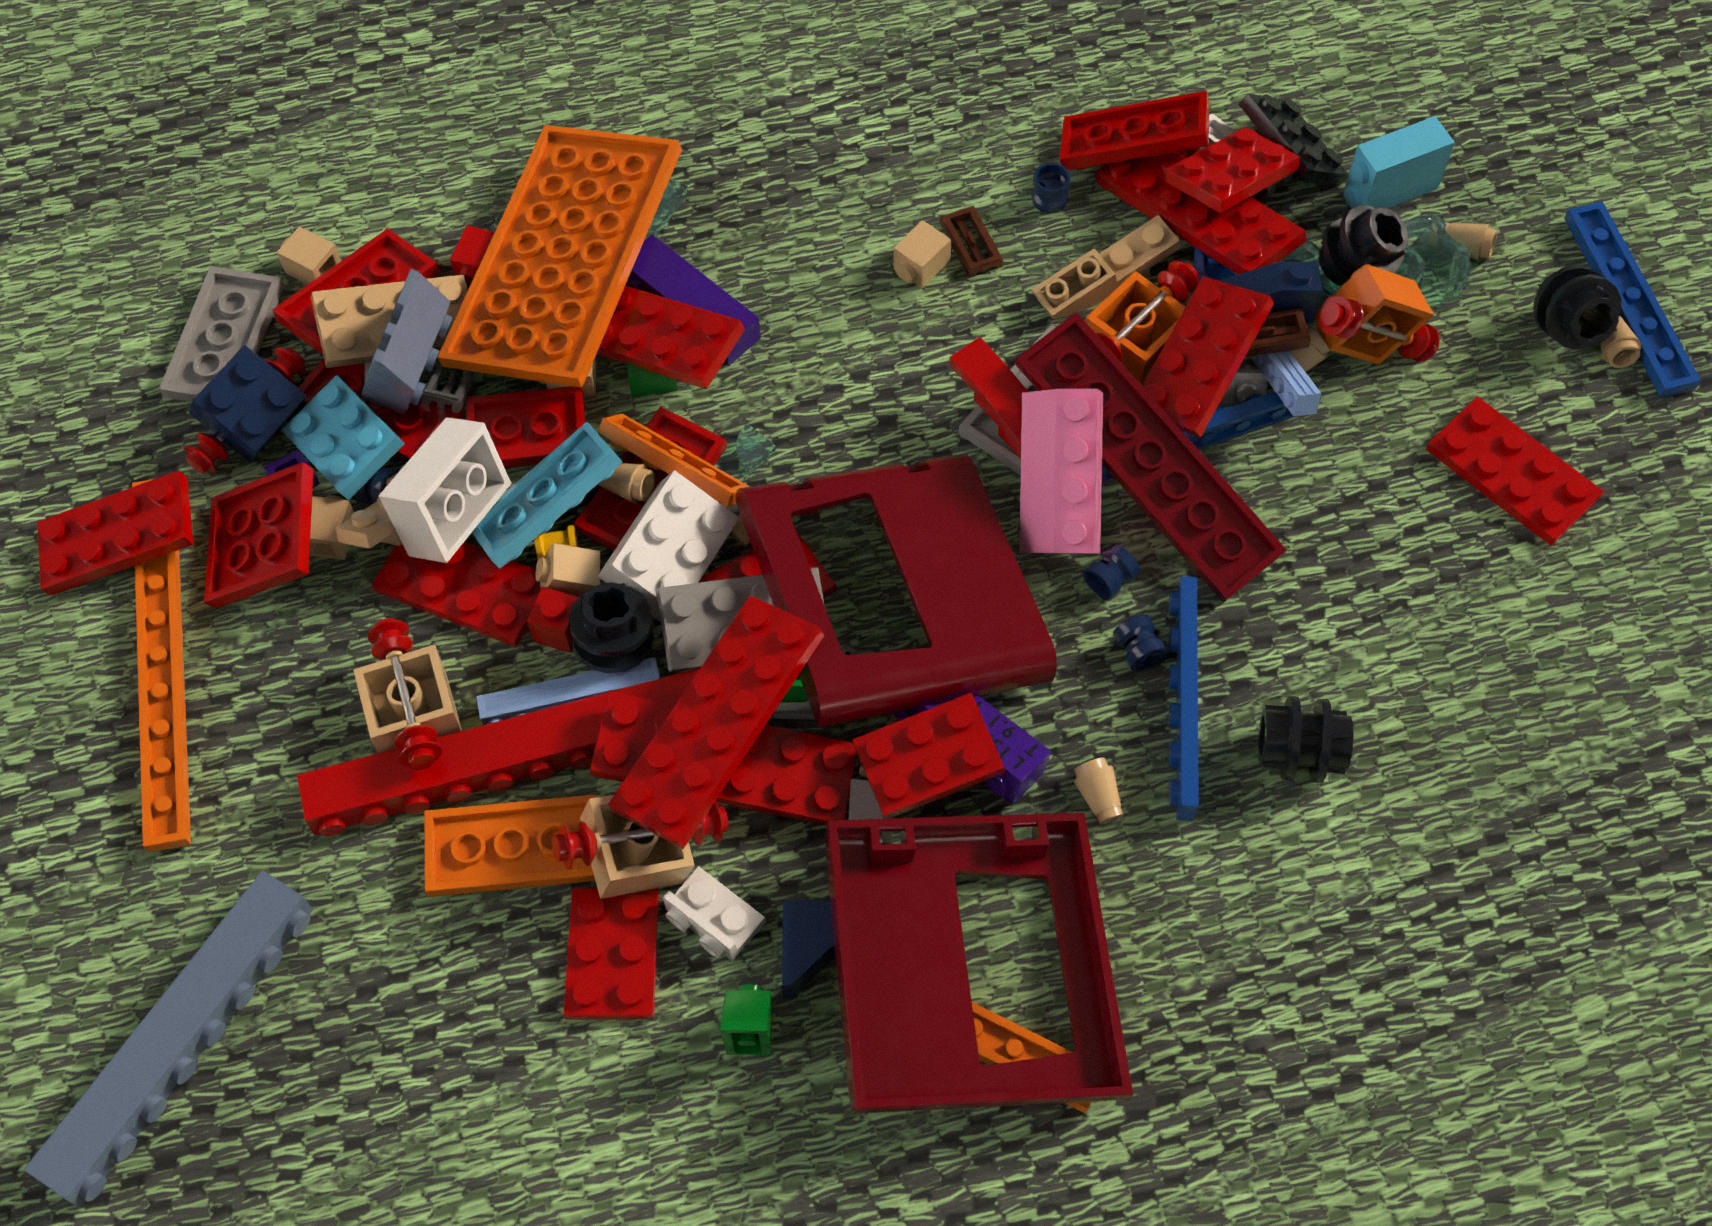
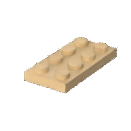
M464 275L427 279L451 301L446 314L453 318L445 338L437 336L432 347L439 350V352L468 292ZM405 281L313 291L311 293V302L326 368L372 362L386 326L391 320Z

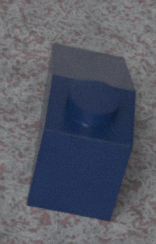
M1276 262L1219 280L1270 295L1274 305L1269 313L1302 308L1305 322L1314 323L1322 294L1318 262Z

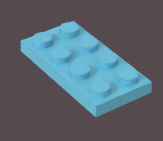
M586 422L508 489L472 533L488 557L500 569L507 562L519 557L523 549L538 535L549 531L554 522L568 509L580 504L585 495L599 482L610 478L615 469L622 463V460L592 426Z

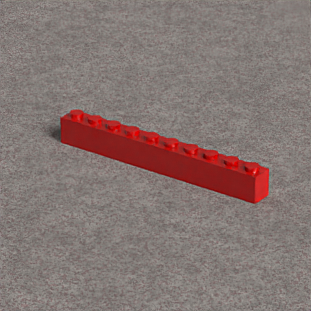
M700 668L614 690V692L676 705ZM608 692L438 737L435 743L441 746L442 753L434 764L426 769L414 770L401 765L398 759L401 750L396 748L298 774L297 780L305 822L314 835L336 836L343 833L346 827L360 823L376 825L386 821L389 815L405 811L408 814H417L429 809L430 804L447 800L451 803L462 802L469 799L472 793L486 789L502 791L510 788L515 781L527 778L532 780L547 779L556 770L572 767L573 769L590 767Z

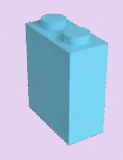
M1437 117L1428 118L1357 145L1343 191L1345 201L1349 207L1368 205L1374 208H1390L1439 188L1455 142Z

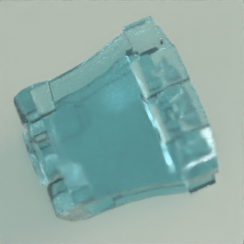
M1427 215L1403 221L1408 232V239L1415 236L1418 237L1412 245L1409 246L1407 244L1404 249L1407 252L1404 254V260L1400 268L1394 273L1415 280L1421 290L1425 264L1423 258H1425L1448 302L1457 300L1461 295V291L1466 289L1469 279L1467 276L1470 275L1471 269L1469 261L1470 251L1464 243H1457L1446 232V224L1439 216Z

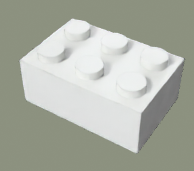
M446 417L378 497L408 556L447 563L512 483L485 423Z
M674 470L657 485L597 577L606 583L612 582L621 585L625 583L626 587H630L642 594L651 607L652 616L661 621L656 590L661 587L698 583L739 517Z

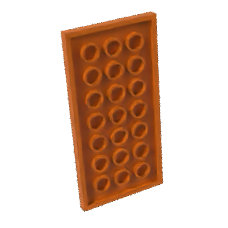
M544 125L437 358L442 367L582 388L682 152L679 140Z

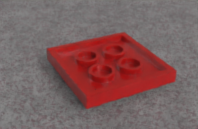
M301 462L211 498L204 592L205 604L216 609L309 575L314 471L312 467Z

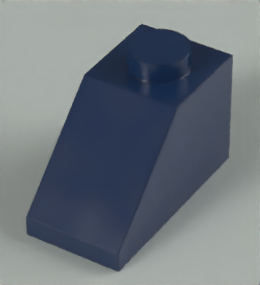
M783 900L782 990L783 998H793L836 957L830 900Z

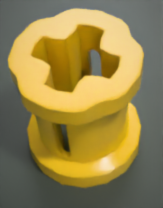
M574 525L567 526V530L538 535L534 539L538 560L546 555L553 543L578 547Z

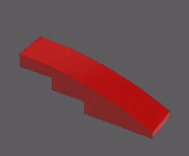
M979 337L950 356L949 366L974 391V401L998 425V435L1021 458L1022 393L1028 392V390L988 344Z

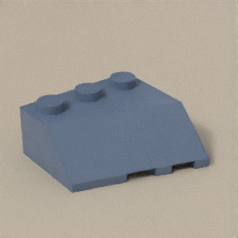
M411 269L393 310L391 320L386 326L379 347L372 359L361 394V398L403 415L406 414L410 403L418 405L426 385L419 382L423 369L431 372L439 350L432 348L437 336L445 338L453 318L446 314L451 301L418 271Z

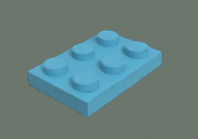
M338 375L282 429L286 436L335 489L348 500L405 444Z

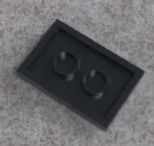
M1249 93L1240 101L1238 105L1266 139L1282 145L1285 149L1300 157L1299 168L1293 172L1298 180L1339 186L1348 178V172L1341 165L1343 163L1342 158L1334 150L1326 147L1321 140V132L1304 120L1300 115L1302 113L1301 108L1294 101L1288 98L1284 100L1273 98L1267 94L1260 96Z

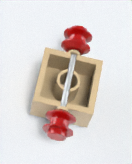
M392 618L383 619L377 622L367 634L368 641L373 645L371 649L372 656L379 660V662L353 669L370 739L377 753L397 748L401 750L398 757L401 765L414 770L426 769L432 766L442 753L441 746L435 743L436 739L462 731L446 670L435 644L412 651L413 642L407 637L409 634L408 625L403 621Z
M614 795L589 799L580 817L581 822L578 824L577 831L570 833L565 825H560L558 835H553L552 837L554 857L557 862L563 861L566 869H571L574 859L581 858L586 866L592 865L600 899L683 884L695 866L689 842L682 849L616 814L608 806ZM714 802L691 837L696 845H702L706 835H711L715 842L722 840L723 832L728 831V816L723 806L719 807L717 802Z

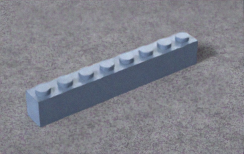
M262 870L24 1170L80 1209L86 1201L94 1200L104 1189L107 1181L105 1177L117 1162L124 1161L133 1152L137 1144L136 1137L147 1123L157 1120L167 1106L166 1098L176 1085L185 1083L192 1076L197 1066L196 1060L207 1046L211 1047L221 1039L226 1029L225 1023L236 1009L240 1010L249 1003L255 991L254 985L261 976L276 968L283 955L282 949L292 937H298L307 928L311 918L310 913L313 909L306 899Z

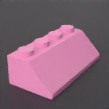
M1050 389L1022 393L1019 553L1100 554L1103 392L1098 389Z

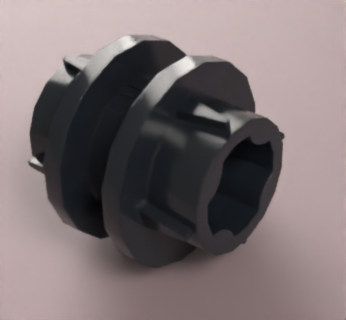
M1358 205L1349 210L1343 218L1328 225L1322 235V247L1319 251L1321 269L1326 278L1341 287L1351 278L1355 271L1362 268L1365 264L1394 273L1400 268L1404 260V254L1407 253L1404 249L1408 244V232L1401 216H1398L1394 211L1386 207L1374 208L1368 205Z
M1582 265L1563 267L1546 277L1541 284L1538 283L1539 289L1534 300L1533 316L1538 327L1563 347L1576 350L1591 347L1601 343L1614 331H1617L1616 327L1621 314V296L1615 285L1591 267Z
M612 582L599 584L581 594L572 606L569 614L573 651L580 662L592 670L605 673L624 672L639 665L650 654L654 643L651 607L642 594L630 587H626L625 583H622V585Z
M1288 696L1284 706L1265 705V709H1263L1258 734L1259 763L1263 764V768L1280 770L1281 779L1293 781L1297 767H1309L1312 783H1323L1327 774L1345 775V770H1348L1353 751L1354 732L1352 717L1347 716L1346 711L1331 710L1329 699H1317L1313 713L1301 712V703L1299 697Z

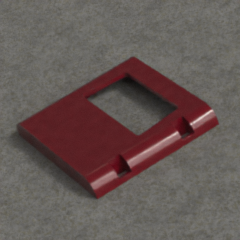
M967 454L921 460L918 465L908 467L900 463L805 478L803 483L788 485L783 481L737 489L735 501L773 605L820 627L823 631V639L799 674L818 727L948 702L971 692L974 697L1052 682L1057 671L1054 644L973 461ZM868 498L872 502L930 647L853 655L844 654L838 643L791 517L818 513L819 509Z
M1085 813L828 820L826 827V863L848 1090L853 1114L1131 1099L1133 1090ZM1032 827V840H1014L1013 828ZM901 831V844H881L879 832ZM956 875L1043 879L1048 883L1074 1052L987 1066L980 1062L956 888Z

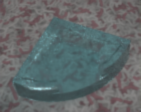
M748 423L740 431L736 443L737 456L742 470L750 477L776 452L775 444Z

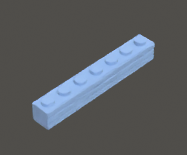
M1290 351L1250 356L1293 416L1317 414L1321 392Z
M653 657L643 660L639 665L624 672L605 673L590 671L479 695L476 698L482 725L652 681L660 677L656 659Z

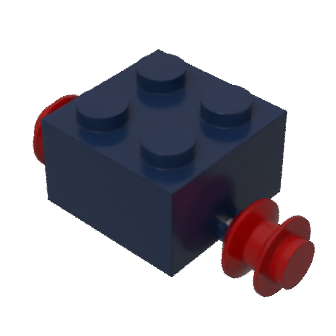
M244 345L193 399L189 414L213 432L212 435L197 433L196 438L199 444L196 447L189 445L184 447L185 452L188 454L185 459L193 469L201 474H204L206 471L215 474L217 468L214 462L217 459L223 461L229 459L225 444L252 463L298 413L307 395L295 386L292 378L295 374L305 376L306 369L303 366L305 360L297 351L289 347L286 349L277 347L274 350L277 359L271 361L268 359L263 360Z

